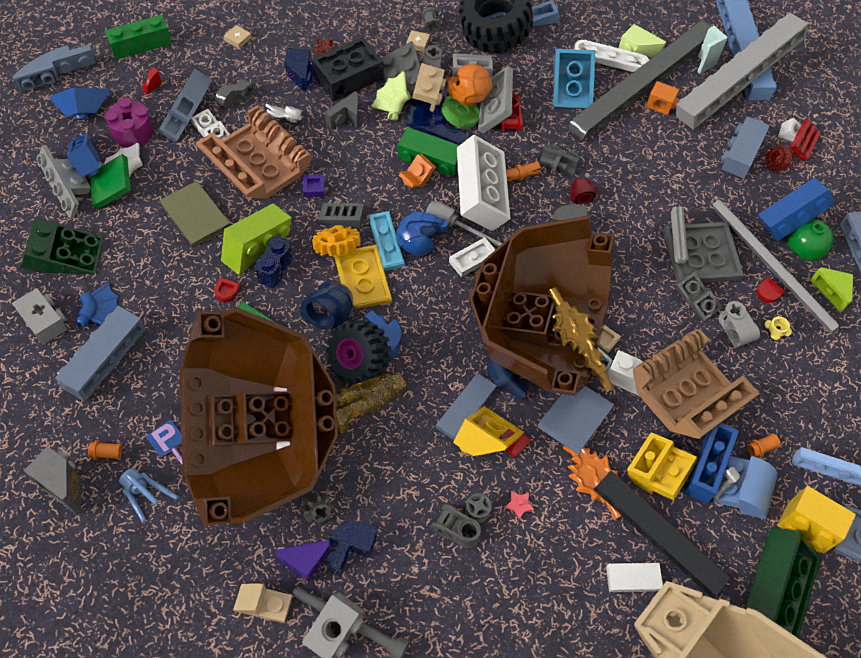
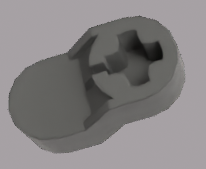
M245 79L239 80L236 84L223 85L216 93L215 102L226 109L234 102H246L254 94L255 85Z

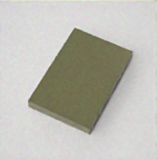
M197 181L159 200L161 206L193 248L223 232L225 228L230 226L229 221Z

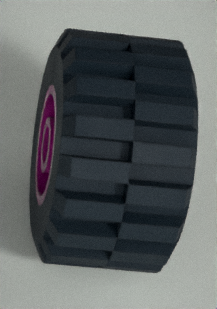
M363 321L346 323L338 326L337 330H333L331 333L332 337L327 340L329 347H326L325 353H328L329 356L326 358L327 363L330 362L331 364L329 368L332 372H336L335 376L338 379L343 378V382L346 383L364 382L381 376L383 374L382 371L388 368L386 362L391 361V356L388 353L392 350L391 346L388 347L387 342L390 340L388 336L384 337L385 331L382 328L377 329L378 325Z

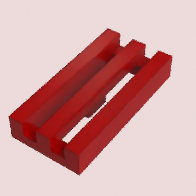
M809 119L802 122L790 147L803 161L809 159L821 133L819 130L815 131L816 126L814 124L810 126L811 121Z

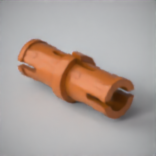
M535 161L522 166L518 164L514 168L507 169V182L514 180L522 181L525 177L540 174L541 170H537L541 168L539 162Z

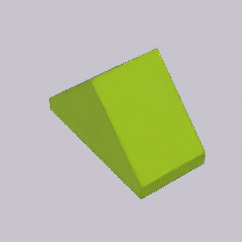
M821 267L811 278L810 281L840 313L852 301L853 274Z

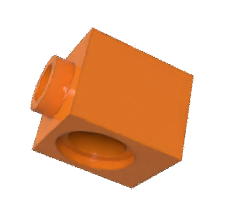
M657 81L650 93L646 107L668 115L671 109L675 110L676 104L679 101V98H677L679 89Z

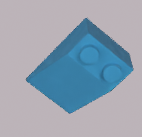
M556 49L553 68V107L586 109L593 104L595 50Z

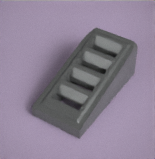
M323 203L318 222L360 229L365 213L364 204ZM327 210H331L330 216H326ZM336 211H339L338 216H334Z

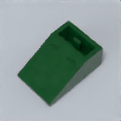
M35 217L20 268L39 273L95 274L103 237Z

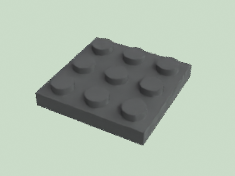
M727 222L685 224L688 260L685 264H677L675 262L672 225L664 227L663 233L676 281L680 280L690 271H695L702 283L738 281L744 277Z

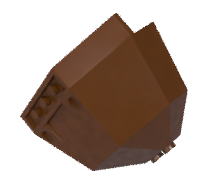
M590 215L521 227L482 261L480 270L476 271L475 285L470 290L468 299L469 303L472 304L490 360L550 392L576 396L591 380V368L585 367V357L583 354L578 353V348L573 351L569 343L563 346L560 333L553 331L556 323L553 315L557 311L555 309L556 305L548 291L556 287L563 300L567 301L570 307L577 306L578 312L590 315L589 322L597 328L593 332L598 336L597 339H591V341L595 343L594 348L598 350L610 300L615 235L592 233Z
M236 306L225 312L198 311L196 313L180 369L182 474L203 526L244 524L312 491L338 437L339 420L336 415L338 396L335 392V385L305 334Z

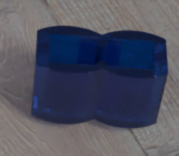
M277 235L269 240L266 245V252L259 257L255 265L259 284L274 288L280 283L283 271L288 268L292 261L290 240Z

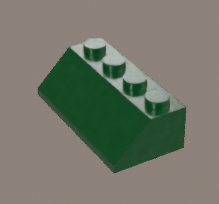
M778 528L770 529L769 535L764 542L761 560L757 564L754 583L750 586L748 602L744 608L746 610L750 608L758 611L798 639L821 561V556L801 531Z

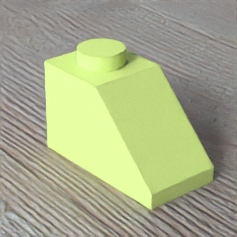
M634 24L621 37L619 49L653 58L664 49L666 41Z

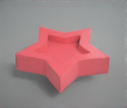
M511 491V501L505 506V509L514 511L518 519L521 518L524 512L534 511L528 502L529 493L518 495Z

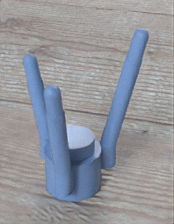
M135 468L125 471L119 479V483L124 487L122 492L128 497L142 522L146 520V517L133 494L138 495L142 493L154 505L158 504V500L146 489V483L175 500L179 498L177 494L149 478L144 472L140 474Z

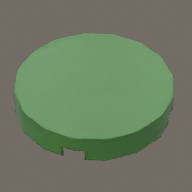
M450 95L443 101L442 113L452 125L462 129H471L478 123L480 111L476 104L465 106Z

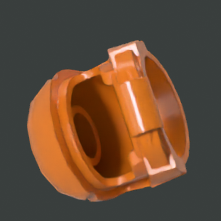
M479 64L463 65L458 69V76L447 79V92L453 99L465 106H473L484 101L492 90L489 72Z

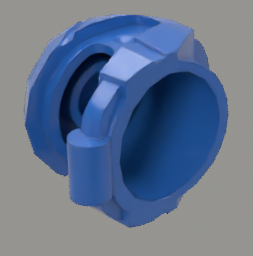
M411 212L409 216L401 220L397 228L398 243L412 256H425L436 248L428 237L447 232L449 230L448 221L430 213Z

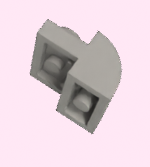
M453 53L452 77L458 76V69L463 65L479 64L486 68L492 78L493 61L491 55Z

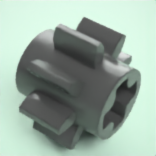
M314 491L313 494L304 497V506H301L300 510L305 514L304 518L308 523L314 519L320 525L321 522L330 519V513L334 506L326 493L320 496Z

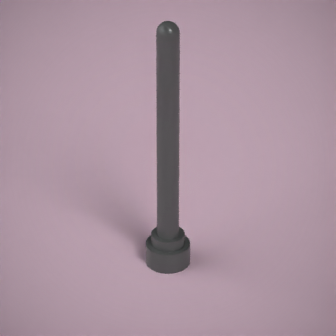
M300 587L293 589L294 597L319 611H322L327 603ZM363 623L358 633L387 648V652L390 653L392 658H403L410 644V641L401 636L399 638L395 636L391 638L366 623Z

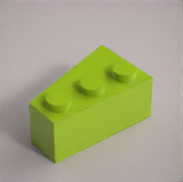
M271 204L225 228L221 261L238 275L242 274L277 242L289 234L292 217L275 204Z

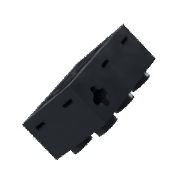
M364 37L312 58L313 76L333 101L384 78V62Z

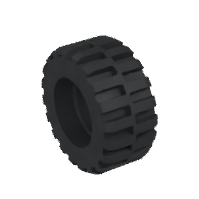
M461 0L459 15L463 34L466 41L470 42V45L474 48H479L480 51L485 52L487 50L490 53H495V51L505 52L508 48L513 49L516 47V44H521L525 37H528L533 28L531 0ZM497 12L508 13L505 16L497 19L485 18L488 15Z

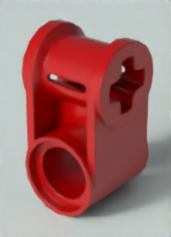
M512 93V115L500 122L501 131H505V129L522 131L523 117L520 97L515 93Z

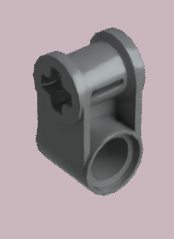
M435 45L428 46L425 49L423 64L441 69V48Z
M443 504L440 516L436 522L431 524L430 528L440 536L450 539L464 548L476 547L481 535L479 523L462 514L454 507ZM465 530H472L476 535L472 538H466L462 533Z

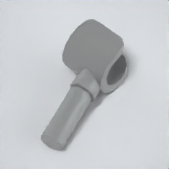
M731 467L724 472L723 475L727 481L718 488L717 494L714 496L715 499H718L727 488L740 480V474L735 467Z

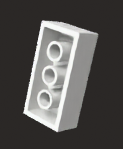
M472 135L457 147L461 216L493 231L510 220L504 151L478 136Z

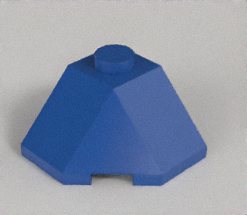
M71 88L54 94L50 98L66 117H75V120L88 119V115L98 111L110 92L108 88Z

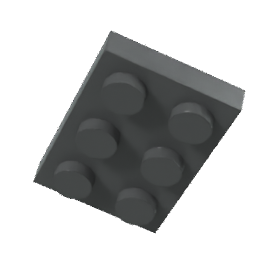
M411 41L381 59L384 62L385 83H387L388 78H395L402 71L405 72L406 88L412 98L421 61L416 46Z

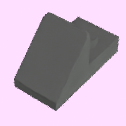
M357 92L352 93L325 112L326 125L330 129L337 125H342L346 119L358 128L359 104Z

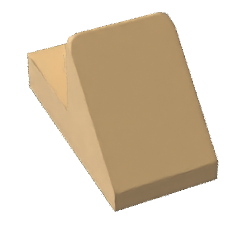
M261 583L241 584L233 611L285 624L293 596L266 589L265 585Z

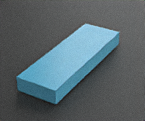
M389 211L368 215L384 271L405 267Z

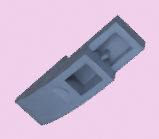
M68 45L34 59L21 68L13 78L20 92L29 91L33 88L59 81V74L96 64L90 45L69 50Z
M194 69L157 132L177 142L205 95L212 79Z

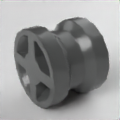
M481 493L471 495L466 503V516L476 520L478 523L486 521L492 507L490 499Z

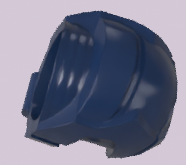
M329 280L323 282L318 286L317 291L308 294L302 300L299 312L306 323L310 322L312 325L323 330L332 329L344 323L355 309L353 294L339 280ZM317 302L327 309L331 317L319 315L314 310L312 303Z

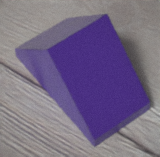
M329 540L278 549L276 550V555L280 563L309 582L331 550Z

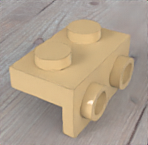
M422 63L412 98L431 103L430 111L433 112L435 105L439 106L442 94L439 93V90H444L446 79L443 78L445 70Z

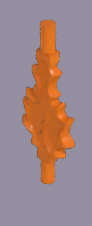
M564 445L563 449L571 453L573 456L571 458L572 461L577 463L576 465L567 466L574 472L569 477L578 483L576 490L591 494V500L593 501L601 499L602 503L607 505L615 520L622 518L623 516L593 490L610 471L618 476V470L610 469L607 455L600 459L596 451L590 454V448L585 447L578 455Z

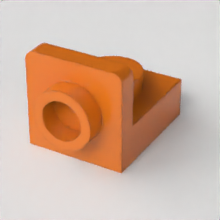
M417 154L408 170L401 171L399 176L404 180V184L410 188L423 187L436 166L424 155Z

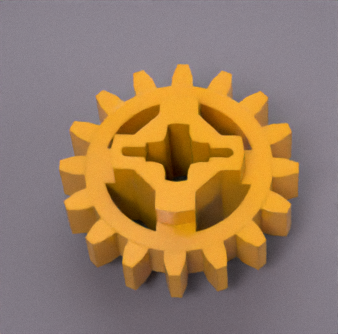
M335 225L332 228L322 230V232H317V235H314L312 239L313 249L316 253H321L322 256L329 254V256L333 257L356 250V246H360L361 242L360 234L356 228L352 229L350 226L344 228L342 225Z

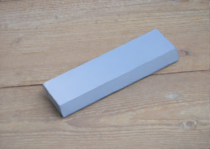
M803 447L793 455V465L861 486L860 465Z

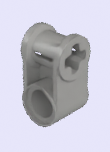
M738 301L729 302L725 311L720 313L719 322L733 346L740 347L758 340L760 337L759 328L753 322L745 306Z

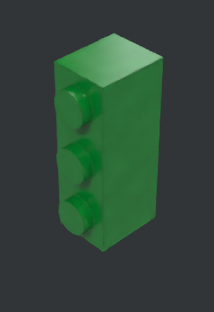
M162 15L105 30L115 60L172 44L168 27Z
M407 127L398 143V157L405 162H413L417 154H422L436 166L435 171L445 176L455 177L458 171L457 147L460 145Z

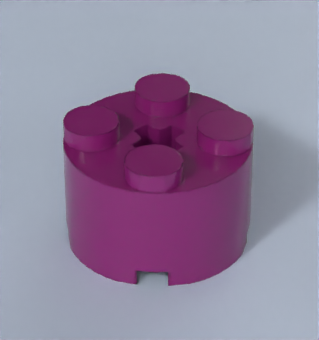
M121 98L118 103L114 104L105 113L114 141L121 146L131 147L136 143L143 145L153 135V125L145 105L138 101Z

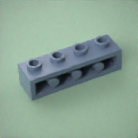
M117 306L113 312L107 315L102 325L92 332L88 341L77 349L74 357L67 365L59 370L55 379L61 388L85 402L145 332L146 329L141 318Z

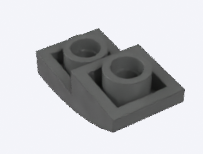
M690 271L674 283L688 305L703 321L722 309L711 290L705 288L695 271Z

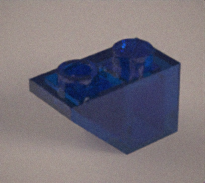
M287 48L284 61L286 76L302 91L307 92L308 84H312V72H310V70H313L310 49Z

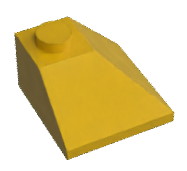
M483 406L464 420L453 443L459 446L464 453L477 456L507 449L522 436L524 431ZM508 429L515 432L511 437L499 439Z

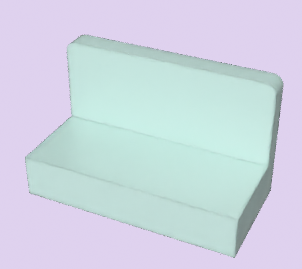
M715 26L708 29L698 57L702 60L697 71L699 74L717 64L728 38Z

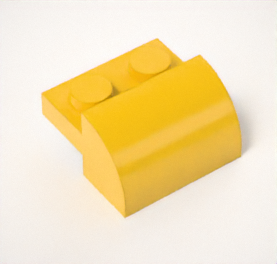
M651 432L628 467L627 472L630 479L637 486L651 495L653 492L675 500L695 467L697 456L675 448L673 441Z

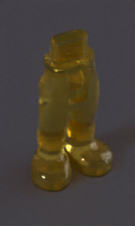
M399 372L392 375L386 373L384 376L375 377L348 389L341 390L340 394H337L338 402L336 405V415L339 420L338 433L341 435L348 431L349 420L352 417L356 418L360 414L380 408L394 396L399 395V391L407 388ZM363 397V399H361V400H359V401H357V402H353V403L349 404L347 407L339 408V407L342 406L343 404L346 405V404L352 402L353 400H356V399H358V398Z

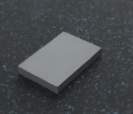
M506 66L491 78L492 90L487 98L479 103L480 119L478 121V131L481 133L487 132L512 115L513 69L509 66Z

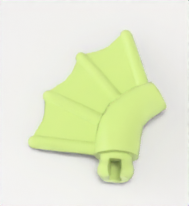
M402 71L395 78H388L386 85L377 90L376 100L371 105L372 108L388 111V119L398 120V115L401 114L404 103L411 99V95L406 88L405 72Z

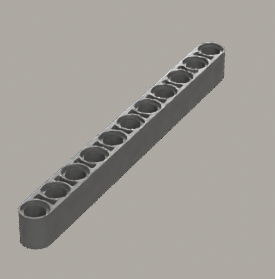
M701 20L578 114L571 121L568 129L581 140L586 141L587 137L590 138L599 131L598 128H603L612 121V117H617L625 110V107L631 106L638 100V97L641 98L649 92L651 87L654 88L657 81L661 82V79L672 74L675 68L678 69L686 63L685 60L695 56L697 51L701 50L707 31L712 26Z

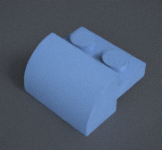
M730 456L725 471L735 467L740 474V480L727 488L718 499L714 498V501L739 508L743 514L766 519L778 477L777 470L768 462L751 456L750 460ZM723 475V477H722V480H721V482H720L719 487H720L725 481H727L726 478L724 477V475Z

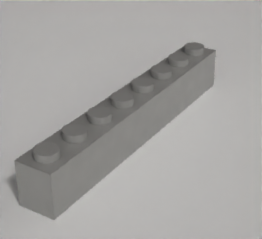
M791 13L787 14L784 18H780L773 27L765 30L758 39L752 41L742 52H738L728 63L723 64L716 73L710 75L700 86H696L685 98H681L676 104V117L694 130L806 38L808 23Z

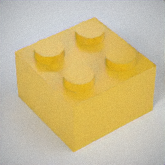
M807 485L788 502L777 526L782 529L801 531L818 553L824 554L845 539L856 514Z

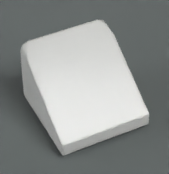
M794 118L782 123L778 137L793 142L801 124Z

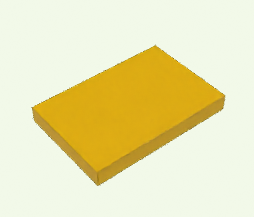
M377 244L356 248V250H351L348 254L342 253L340 256L334 257L340 282L346 285L353 294L354 310L392 302Z

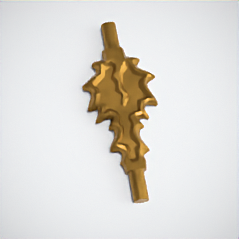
M556 287L550 289L548 292L556 305L555 309L557 311L553 315V318L556 319L553 331L560 333L563 346L569 343L573 351L578 348V353L584 355L585 367L591 368L593 376L599 379L606 393L613 390L614 386L606 374L605 364L600 361L604 356L594 348L595 343L591 341V339H597L598 336L593 332L597 328L589 322L590 315L578 312L577 306L570 307L568 302L563 300Z

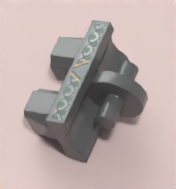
M545 144L539 164L552 168L551 172L553 173L560 171L574 176L580 156L576 152L562 150L555 144Z

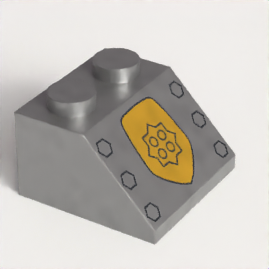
M46 447L24 471L40 488L77 516L82 512L81 477L76 472L78 467L60 449L54 452L49 447Z

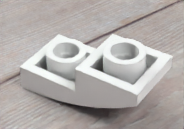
M209 109L191 118V123L203 137L213 132L222 140L230 135L221 121H217Z

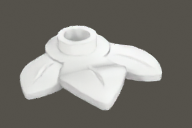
M268 104L265 105L271 109V111L268 109L266 111L270 116L285 117L286 120L295 123L297 120L302 119V111L294 107L286 106L285 109Z

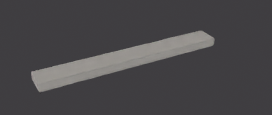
M719 199L713 203L714 211L728 223V226L831 335L838 332L839 324Z

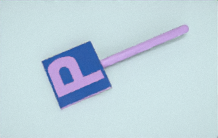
M170 419L145 437L160 457L172 451L182 464V455L176 449V447L182 444L181 433Z

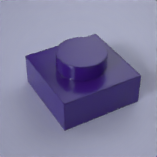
M324 174L303 175L304 197H325Z

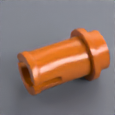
M770 434L760 440H751L747 445V451L750 456L762 458L764 453L779 448L781 443L775 434Z
M96 440L95 442H90L88 446V457H92L93 460H98V458L119 460L121 459L123 446L122 444L100 443L99 440Z

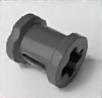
M434 7L425 8L421 13L422 19L425 21L424 29L428 33L437 32L441 27L437 19L438 11Z

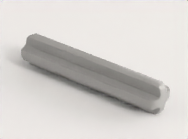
M675 206L671 211L675 262L677 264H685L688 260L684 209Z

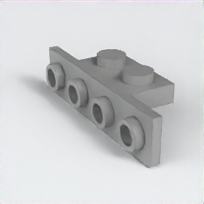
M42 145L40 154L37 155V164L42 168L46 180L49 181L53 188L54 195L58 197L63 211L66 212L69 219L75 217L79 205L74 195L90 193L91 186L85 176H80L69 159H54L47 146Z

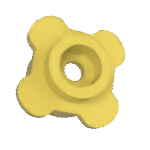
M775 317L772 321L767 320L764 324L774 340H779L782 336H790L792 333L790 324L784 317Z

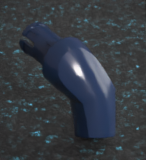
M488 355L487 373L498 387L507 389L517 400L522 399L526 392H528V388L514 377L513 371L490 360Z

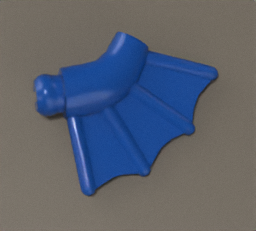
M109 282L91 294L86 292L80 296L83 306L75 320L78 326L81 324L82 328H84L91 322L102 325L107 315L116 309L119 296L111 291Z

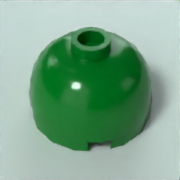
M818 219L808 221L787 236V245L790 251L801 256V259L812 262L823 259L829 253L834 243L832 230L826 223Z

